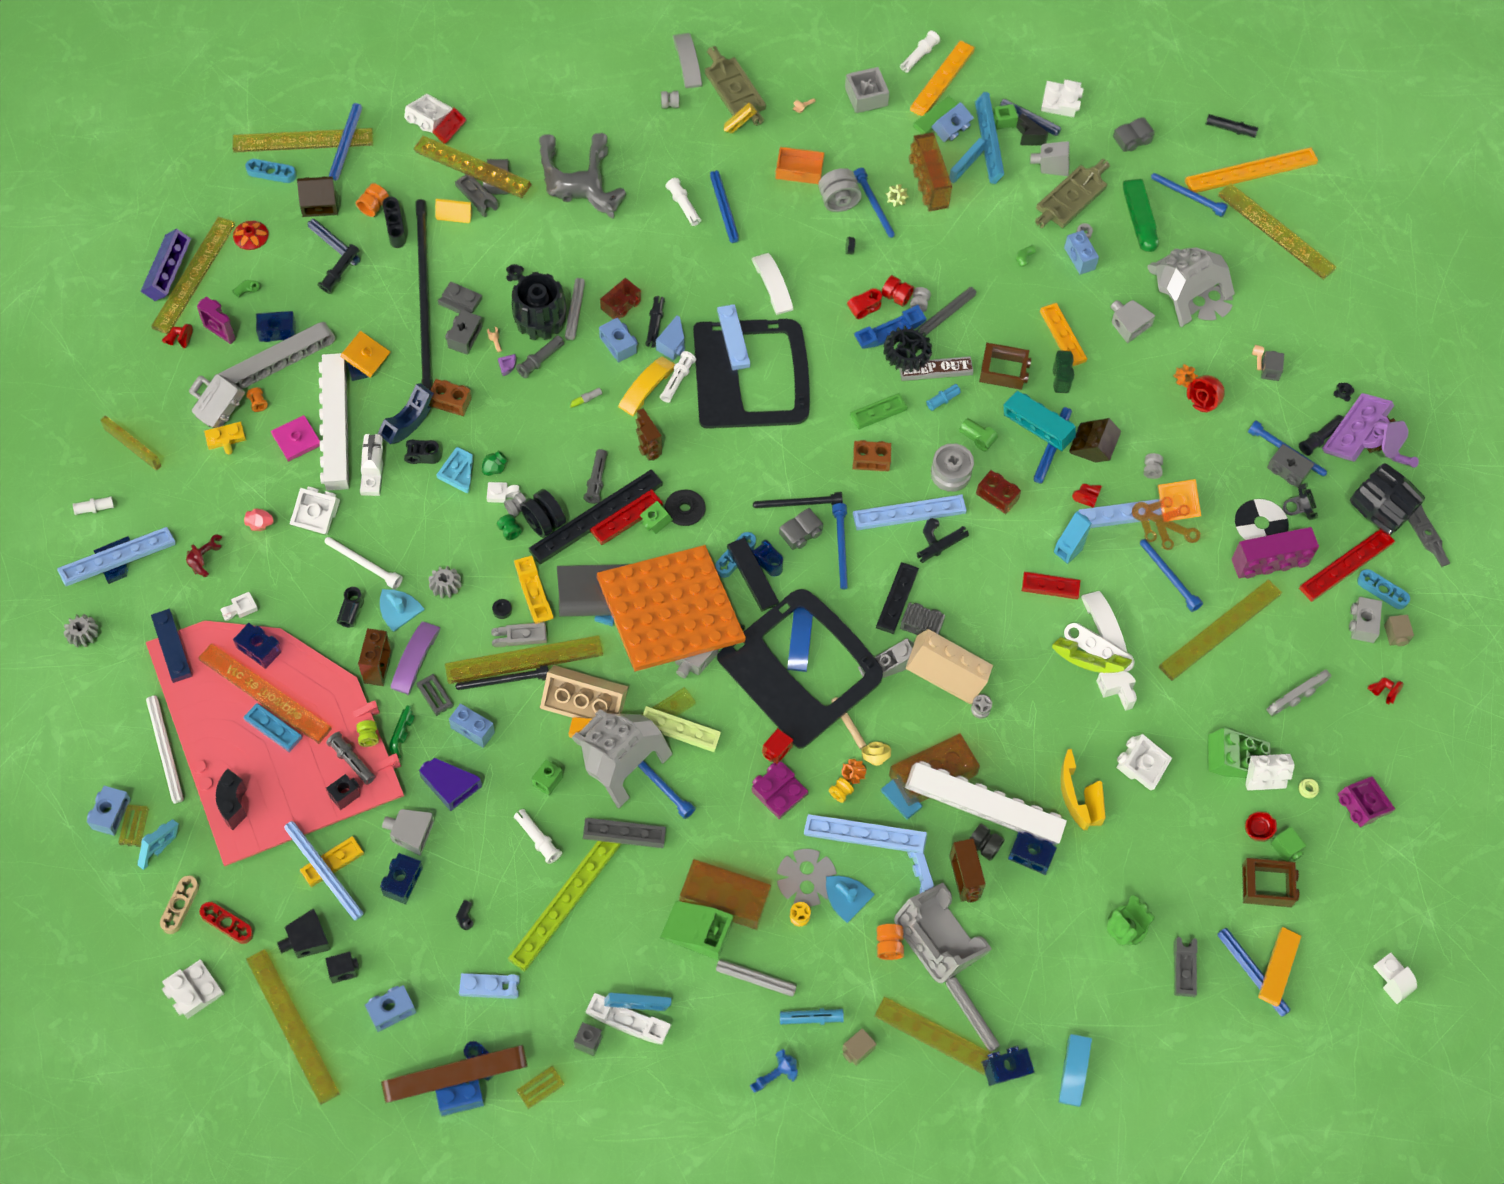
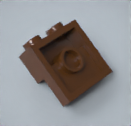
M644 408L637 410V419L635 420L637 424L636 433L640 442L638 448L642 456L645 455L649 461L656 460L662 455V436Z

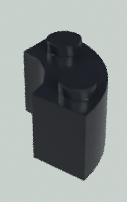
M227 768L216 788V803L225 823L233 831L247 816L241 805L242 796L247 788L243 780Z

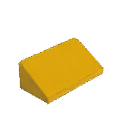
M751 103L745 105L724 124L725 132L732 134L756 114L757 111Z
M436 199V220L470 223L472 217L471 202Z
M1098 781L1084 789L1085 804L1091 821L1090 826H1102L1106 818L1103 783Z

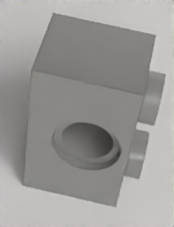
M1359 597L1356 603L1352 604L1350 613L1353 614V620L1349 624V631H1352L1351 639L1375 642L1380 631L1382 601Z

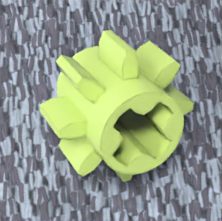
M901 184L896 185V187L890 186L889 193H886L889 199L888 203L892 202L894 207L899 206V204L904 205V200L909 198L906 192L907 188H901Z

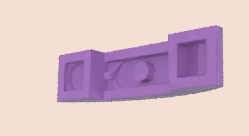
M423 621L417 627L397 666L391 683V689L407 695L410 694L417 679L416 674L430 645L434 644L440 627Z

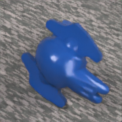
M784 1049L778 1051L775 1054L778 1059V1068L764 1077L757 1078V1082L750 1085L753 1092L756 1093L762 1090L770 1081L781 1076V1074H787L789 1080L795 1081L798 1074L796 1059L791 1055H785Z

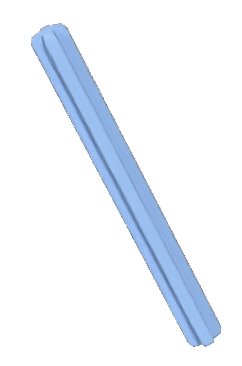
M294 821L287 823L284 826L286 832L353 920L361 918L363 916L362 910Z

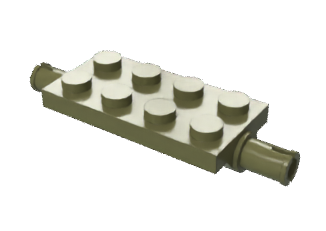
M713 46V49L710 47L707 53L713 60V64L705 68V75L732 116L745 105L751 103L757 111L751 119L754 125L761 124L764 118L759 111L765 110L766 104L735 57L727 59L722 56L716 46Z
M1101 159L1094 167L1086 169L1080 165L1037 204L1036 209L1043 213L1035 220L1037 226L1040 225V228H1044L1052 220L1061 228H1064L1107 188V183L1101 179V174L1110 167L1109 162L1106 161L1103 164L1105 159Z

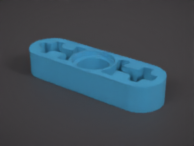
M251 159L245 165L247 173L251 177L291 183L296 179L295 169L290 165L258 159ZM268 169H275L274 173L269 174L266 172Z
M744 532L736 539V541L741 538H745L746 541L751 540L748 543L751 551L755 548L756 537L750 532ZM729 550L719 558L715 565L719 577L722 578L729 577L737 568ZM727 561H729V563H728V565H727V570H726V569L721 570V566H722V567H725L726 564H727Z
M1363 570L1358 576L1357 582L1359 586L1394 608L1404 609L1408 605L1410 596L1406 591L1372 570ZM1366 577L1370 578L1368 582L1364 580ZM1379 586L1387 587L1388 593H1382L1379 590ZM1399 597L1403 599L1401 602L1398 601Z

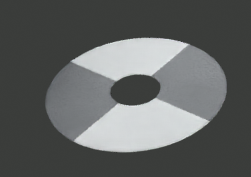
M1254 499L1247 501L1238 508L1235 515L1237 531L1245 540L1288 532L1289 529L1288 518L1285 512L1278 505L1268 500ZM1263 516L1267 518L1269 526L1266 529L1256 527L1254 521L1257 517Z

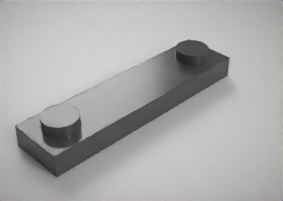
M585 818L583 839L664 848L666 827Z

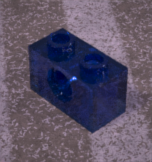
M293 311L257 313L256 332L259 342L284 341L296 335V320Z
M248 623L233 638L238 650L265 669L281 653L279 641L273 636L268 637L264 630L257 625L254 627Z
M1019 832L1008 860L1046 875L1057 847L1053 846L1049 841H1041L1034 838L1030 833ZM1028 849H1035L1038 854H1031Z
M398 853L396 859H392L389 865V874L382 879L380 888L383 896L407 904L423 870L421 861ZM405 875L402 881L395 880L397 876Z
M1019 1046L1006 1049L1007 1053L1003 1055L1000 1054V1051L988 1054V1059L982 1061V1065L989 1086L1035 1073L1027 1048L1019 1049ZM1005 1060L1010 1063V1070L1005 1067Z

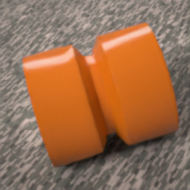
M372 183L364 194L358 198L356 205L362 213L369 217H374L383 205V200L389 197V195L380 185Z
M883 924L877 927V940L880 942L877 944L878 958L898 960L904 957V946L901 942L904 939L901 925Z

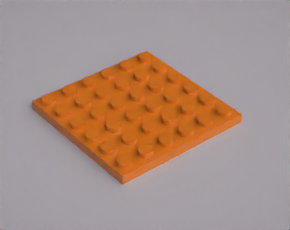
M706 545L597 573L598 582L634 672L745 642L746 637Z

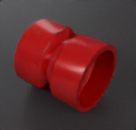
M891 275L885 282L881 293L883 297L889 300L894 299V303L904 307L913 294L914 286L907 282L901 283V279Z

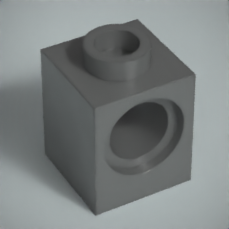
M1266 351L1262 359L1261 379L1279 381L1283 373L1284 353Z
M582 1022L574 1039L575 1049L594 1056L603 1037L602 1030Z

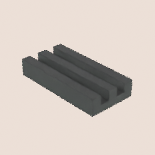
M434 674L416 683L436 716L440 715V712L447 711V708L453 707V703ZM432 680V682L442 695L443 699L446 702L444 705L439 699L434 689L432 688V686L430 685L429 681ZM422 685H426V687L432 694L433 698L439 705L438 708H436L435 704L433 703V701L431 700V698L429 697V695L427 694L426 690Z

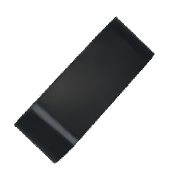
M387 197L383 200V209L389 241L392 247L401 248L405 245L406 239L399 202L395 197Z

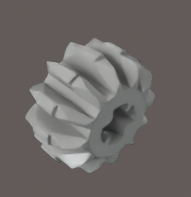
M448 565L445 569L439 566V571L433 570L432 576H429V588L433 590L435 596L440 594L442 599L445 595L451 598V593L457 594L458 588H461V576L457 574L455 568L450 570Z
M76 614V619L69 618L70 624H64L65 638H67L69 644H74L77 648L81 644L86 647L88 642L94 643L93 638L98 637V625L95 624V620L92 617L88 618L85 614L81 618Z

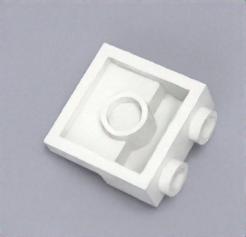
M1064 80V84L1047 81L1041 111L1074 117L1075 111L1080 109L1081 101H1078V98H1082L1084 89L1080 88L1081 83Z
M425 94L406 106L404 118L409 123L419 125L423 131L432 133L436 126L451 111L452 107Z
M308 486L307 489L300 488L290 525L327 535L332 517L335 518L340 500L336 498V494L325 491V494L318 493V489Z
M1143 734L1136 737L1133 736L1126 743L1128 747L1126 752H1122L1117 758L1119 764L1116 768L1131 780L1137 779L1149 790H1153L1172 757Z
M1291 755L1251 756L1245 784L1247 791L1287 788L1288 780L1292 779L1294 762Z
M198 960L184 971L178 970L162 981L165 985L162 988L168 999L173 997L176 1002L173 1007L179 1015L184 1013L187 1019L224 995L201 960Z

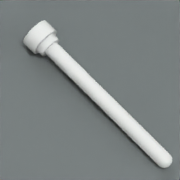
M325 538L327 545L385 579L387 586L394 590L400 586L403 580L401 575L396 572L388 573L332 538Z

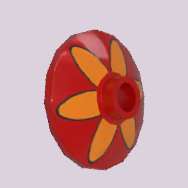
M255 220L245 221L235 228L233 240L241 249L255 250L267 242L268 230L261 222Z

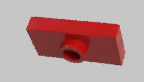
M454 107L432 133L443 144H446L464 124L466 118Z

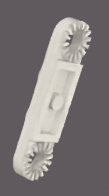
M1078 623L1069 624L1065 628L1064 634L1066 639L1078 642V647L1086 652L1104 659H1109L1113 654L1131 659L1132 663L1124 671L1128 672L1134 667L1135 659L1130 653H1127L1090 629ZM1073 627L1079 630L1077 638L1072 637L1070 634V630Z

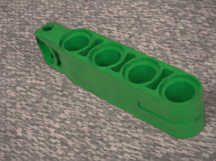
M1142 179L1124 180L1123 192L1140 248L1147 252H1153L1158 248L1159 239L1144 182Z

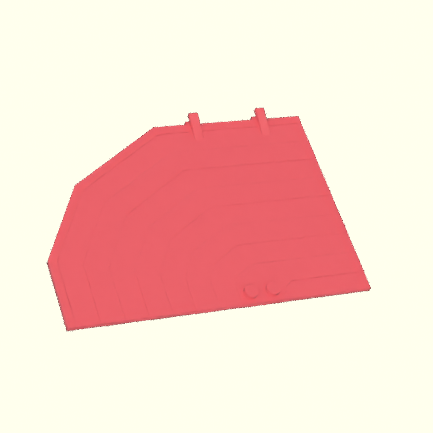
M202 621L178 630L192 677L175 683L171 680L158 638L146 642L224 867L293 840L284 828L290 821H294L301 832L306 835L404 796L394 769L401 767L397 754L388 756L378 729L375 731L379 739L376 745L362 747L358 743L360 735L357 732L356 725L365 720L374 721L373 716L380 714L375 700L367 704L357 677L281 628ZM230 666H232V670H238V672L235 674L236 676L233 675L236 671L228 674ZM251 679L254 681L252 684L257 683L259 686L254 690L251 688L252 684L250 686L246 685L245 681ZM274 695L276 699L272 702L269 701V696ZM276 701V704H278L280 701H282V702L279 704V706H282V707H278V705H275L274 702ZM256 703L302 735L303 738L290 752L244 720L243 717ZM286 704L290 706V710H289V707H288V706H286V707L284 708V710H282V708H283ZM297 713L302 715L299 720L295 719ZM340 732L346 743L353 746V752L376 776L372 783L365 785L344 759H339L336 751L326 744L327 739L332 734ZM227 768L241 778L247 788L241 801L247 816L233 831L225 823L216 803V788ZM346 774L350 779L354 778L359 784L360 788H358L360 797L340 810L328 796L326 787ZM343 789L340 793H346L349 789Z

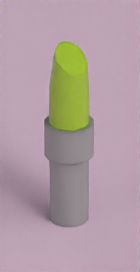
M597 388L589 393L586 392L572 400L570 408L587 403L601 395V389Z

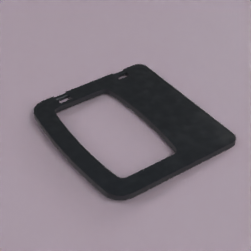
M793 319L739 320L743 335L784 333L788 336L791 348L795 384L794 408L792 410L747 412L743 408L738 370H732L722 330H712V327H720V322H697L694 325L698 412L701 427L709 429L798 425L807 420L810 406L809 370L802 327L797 321ZM778 324V328H768V325Z
M804 589L791 592L778 605L774 606L743 632L746 637L745 642H743L745 645L738 651L733 648L735 645L724 647L717 654L719 664L782 732L793 739V745L799 749L809 745L876 689L883 678L881 666L857 636L822 601L810 591ZM787 603L790 608L782 614L779 609ZM800 607L813 615L834 635L865 673L861 680L829 706L822 705L809 694L782 666L763 641L764 635Z

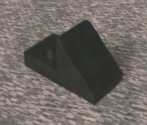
M1021 114L1018 117L1016 126L1019 132L1022 133L1020 145L1041 146L1046 144L1048 132L1026 115Z

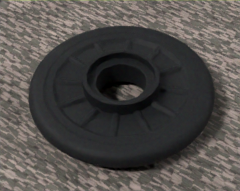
M684 489L672 493L667 498L664 509L673 519L671 522L674 524L690 526L702 519L706 506L703 498L698 493ZM687 504L690 506V509L682 511L680 506Z

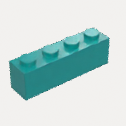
M1017 390L1004 404V416L1061 451L1076 437V426L1071 421H1066L1058 413L1045 408L1042 403L1032 400L1027 394H1022Z

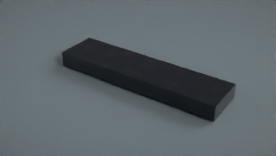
M741 538L728 544L727 549L761 612L778 605L779 601L746 539Z
M901 562L877 622L876 629L891 634L895 633L919 568Z

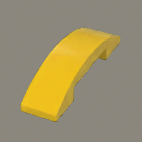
M663 356L655 360L631 385L618 407L634 416L637 410L644 405L646 397L663 378L667 379L674 371L675 364Z
M533 556L514 560L518 578L534 623L538 624L554 619L542 588Z
M1068 749L1061 768L1060 782L1062 795L1072 818L1083 830H1088L1091 821L1086 804L1078 805L1071 779V775L1074 774L1076 769V763L1072 749Z

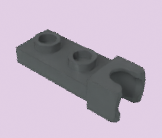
M470 173L455 181V186L472 202L483 217H487L486 208L498 209L496 198L491 193H488Z
M1177 937L1174 940V995L1197 996V939L1195 938L1192 939L1189 947L1183 946L1181 937Z

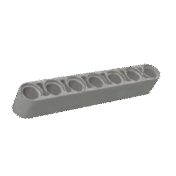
M320 322L224 370L219 375L226 377L239 388L244 389L329 346L334 342L335 336L325 322Z

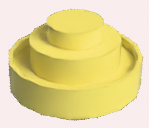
M872 742L862 748V758L875 766L882 765L883 762L891 757L890 746L882 742Z

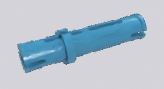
M819 1008V1010L780 1011V1025L820 1023V1025H825L828 1022H843V1009L824 1010V1008Z

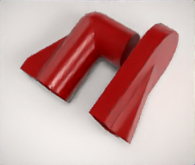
M184 324L183 327H172L170 332L162 339V342L173 345L177 335H179L177 341L182 348H186L193 333L192 325Z
M1084 483L1080 486L1079 490L1074 491L1072 498L1078 503L1094 508L1102 486Z
M1383 677L1379 682L1369 685L1368 690L1376 696H1379L1385 687L1391 690L1386 698V704L1389 705L1390 703L1394 704L1396 696L1401 691L1404 683L1398 681L1395 685V682Z

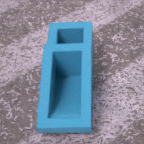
M1073 1034L1069 1036L1063 1066L1059 1103L1080 1107L1092 1038Z

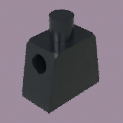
M314 909L286 925L284 928L288 938L277 942L281 954L293 949L297 958L331 950Z

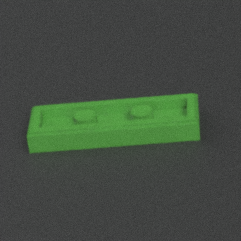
M950 96L946 97L915 121L913 127L924 136H927L933 131V124L959 103Z
M900 393L854 410L850 412V416L859 430L904 412L908 407Z

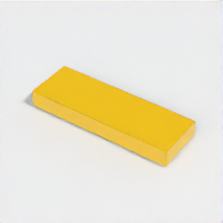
M352 836L320 857L334 874L364 855V852ZM311 863L300 869V872L311 888L323 881Z

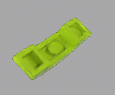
M1062 637L1052 645V648L1067 661L1090 671L1101 673L1121 672L1132 663L1131 659L1113 654L1109 659H1104L1100 656L1078 650V642Z

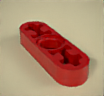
M206 902L200 907L199 913L201 918L220 932L240 944H247L252 940L253 931L251 927L213 902ZM213 909L215 915L218 916L217 919L211 914L207 916L206 910L211 911ZM225 918L232 919V924L227 928L221 927V921ZM236 926L243 932L246 930L247 936L242 935L240 937L238 931L235 930Z

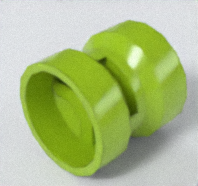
M365 720L356 725L357 732L360 735L358 737L360 746L370 747L379 742L378 735L375 732L377 730L375 721Z

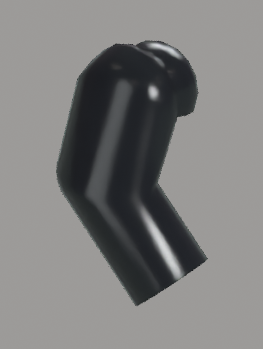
M934 518L928 519L923 529V534L928 544L933 541L937 542L933 532L939 527V521Z
M463 900L456 914V920L463 930H469L473 927V920H471L468 914L473 904L467 900Z

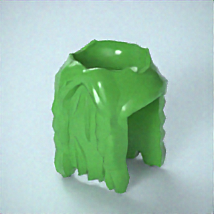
M1132 895L1128 905L1117 907L1110 913L1107 932L1121 946L1137 945L1145 938L1149 925L1155 917L1152 912L1147 911L1148 906H1146V903L1141 904L1140 898ZM1126 919H1130L1134 922L1135 929L1133 927H1130V924Z

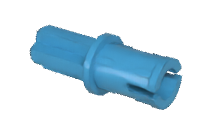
M954 384L944 391H939L938 395L926 401L928 408L933 411L940 405L947 404L948 400L961 393L960 387Z

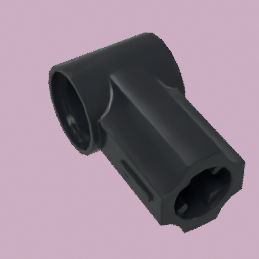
M349 587L345 590L344 601L337 618V624L346 628L354 627L359 609L364 603L361 591L357 587ZM353 596L358 597L356 600H350Z

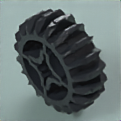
M904 326L903 330L898 327L896 332L892 330L890 335L886 337L883 353L886 355V361H890V366L896 365V370L902 368L904 372L908 369L911 373L913 369L918 372L920 367L924 368L926 363L929 362L932 355V344L930 343V337H926L925 332L920 333V328L913 330V326L910 329ZM899 342L898 348L894 349V345ZM921 349L922 353L916 357L915 354Z

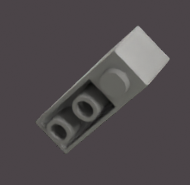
M907 638L874 657L882 668L883 678L907 670L905 668L914 646L911 640ZM859 666L858 669H859V671H860L862 677H864L865 673L863 672V670H862L861 667Z

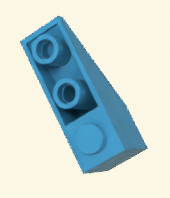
M1077 511L1056 543L1054 553L1067 564L1083 550L1092 524L1087 516Z

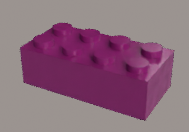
M1312 527L1240 541L1231 560L1238 578L1245 577L1249 579L1259 574L1268 575L1274 571H1287L1298 566L1300 568L1306 567L1312 561L1319 548V544Z

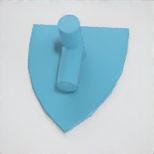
M382 589L380 596L381 614L393 632L425 610L417 600L404 592Z

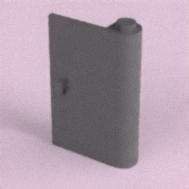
M625 565L557 566L559 617L612 616L598 582L597 573Z

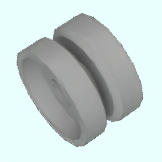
M840 168L826 173L818 184L820 193L823 196L824 205L831 212H842L851 209L861 199L862 194L855 174L849 169Z
M959 444L941 446L935 452L931 467V478L934 484L948 492L964 489L969 484L974 467V458L971 452Z

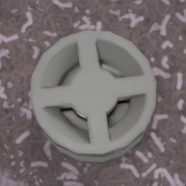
M986 695L976 696L971 706L972 714L979 719L986 718L992 708L991 699Z

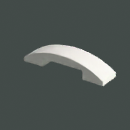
M766 253L752 257L757 273H760L768 290L770 302L776 315L792 311L793 305L787 287L771 255Z
M1096 591L1082 595L1081 599L1087 612L1091 613L1100 636L1127 652L1118 622L1102 593Z
M594 993L586 1010L588 1015L637 1038L663 1044L671 1024L654 1017H646L627 1008L605 1007V997Z

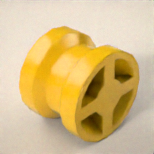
M839 778L836 781V785L829 788L831 796L840 803H844L847 795H851L854 792L852 785L843 778Z
M797 902L791 907L790 920L795 926H805L810 920L811 909L806 903Z

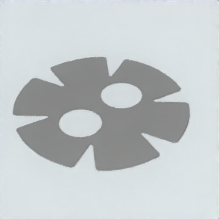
M1218 284L1216 287L1213 286L1198 295L1205 299L1203 306H1196L1193 303V299L1188 303L1191 315L1200 310L1199 319L1216 320L1214 311L1221 317L1227 315L1232 305L1223 301L1233 300V297L1231 296L1224 300L1220 285ZM1210 291H1217L1220 293L1221 298L1213 301L1209 298L1208 294Z
M813 849L796 850L793 852L796 862L786 856L778 867L777 874L788 877L778 880V887L786 899L797 892L794 904L804 902L808 906L819 905L820 900L817 892L825 899H828L825 877L836 875V869L827 856L817 863L819 851ZM809 861L813 864L814 870L811 874L805 875L800 871V864L802 862ZM805 880L811 881L814 884V890L810 894H804L800 890V884Z

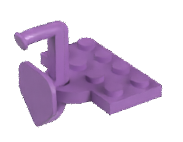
M1361 393L1322 448L1326 454L1355 462L1364 448H1375L1382 445V451L1385 456L1391 458L1392 461L1409 465L1413 468L1419 464L1417 457L1411 458L1399 453V449L1408 437V428L1404 421L1390 422L1387 415L1395 406L1393 402Z

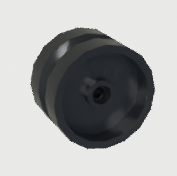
M541 489L533 495L534 500L527 498L521 502L520 509L533 531L538 536L544 538L552 532V527L557 529L565 524L566 518L555 498L547 490Z

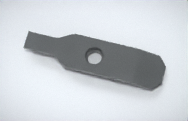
M1420 505L1408 521L1425 549L1434 554L1440 566L1449 565L1450 561L1442 548V540L1426 516L1422 505ZM1425 531H1429L1431 535H1427Z

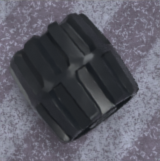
M532 272L530 275H523L518 279V284L513 286L512 313L521 334L527 333L532 340H536L538 337L548 340L552 338L551 334H558L563 328L566 317V302L563 288L560 282H556L554 277L548 273Z
M1386 463L1380 465L1375 472H1372L1369 478L1360 485L1350 498L1353 506L1369 522L1388 535L1395 533L1425 500L1424 495L1405 476Z

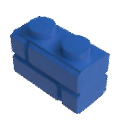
M478 1080L470 1081L469 1084L462 1083L436 1090L441 1116L484 1106Z

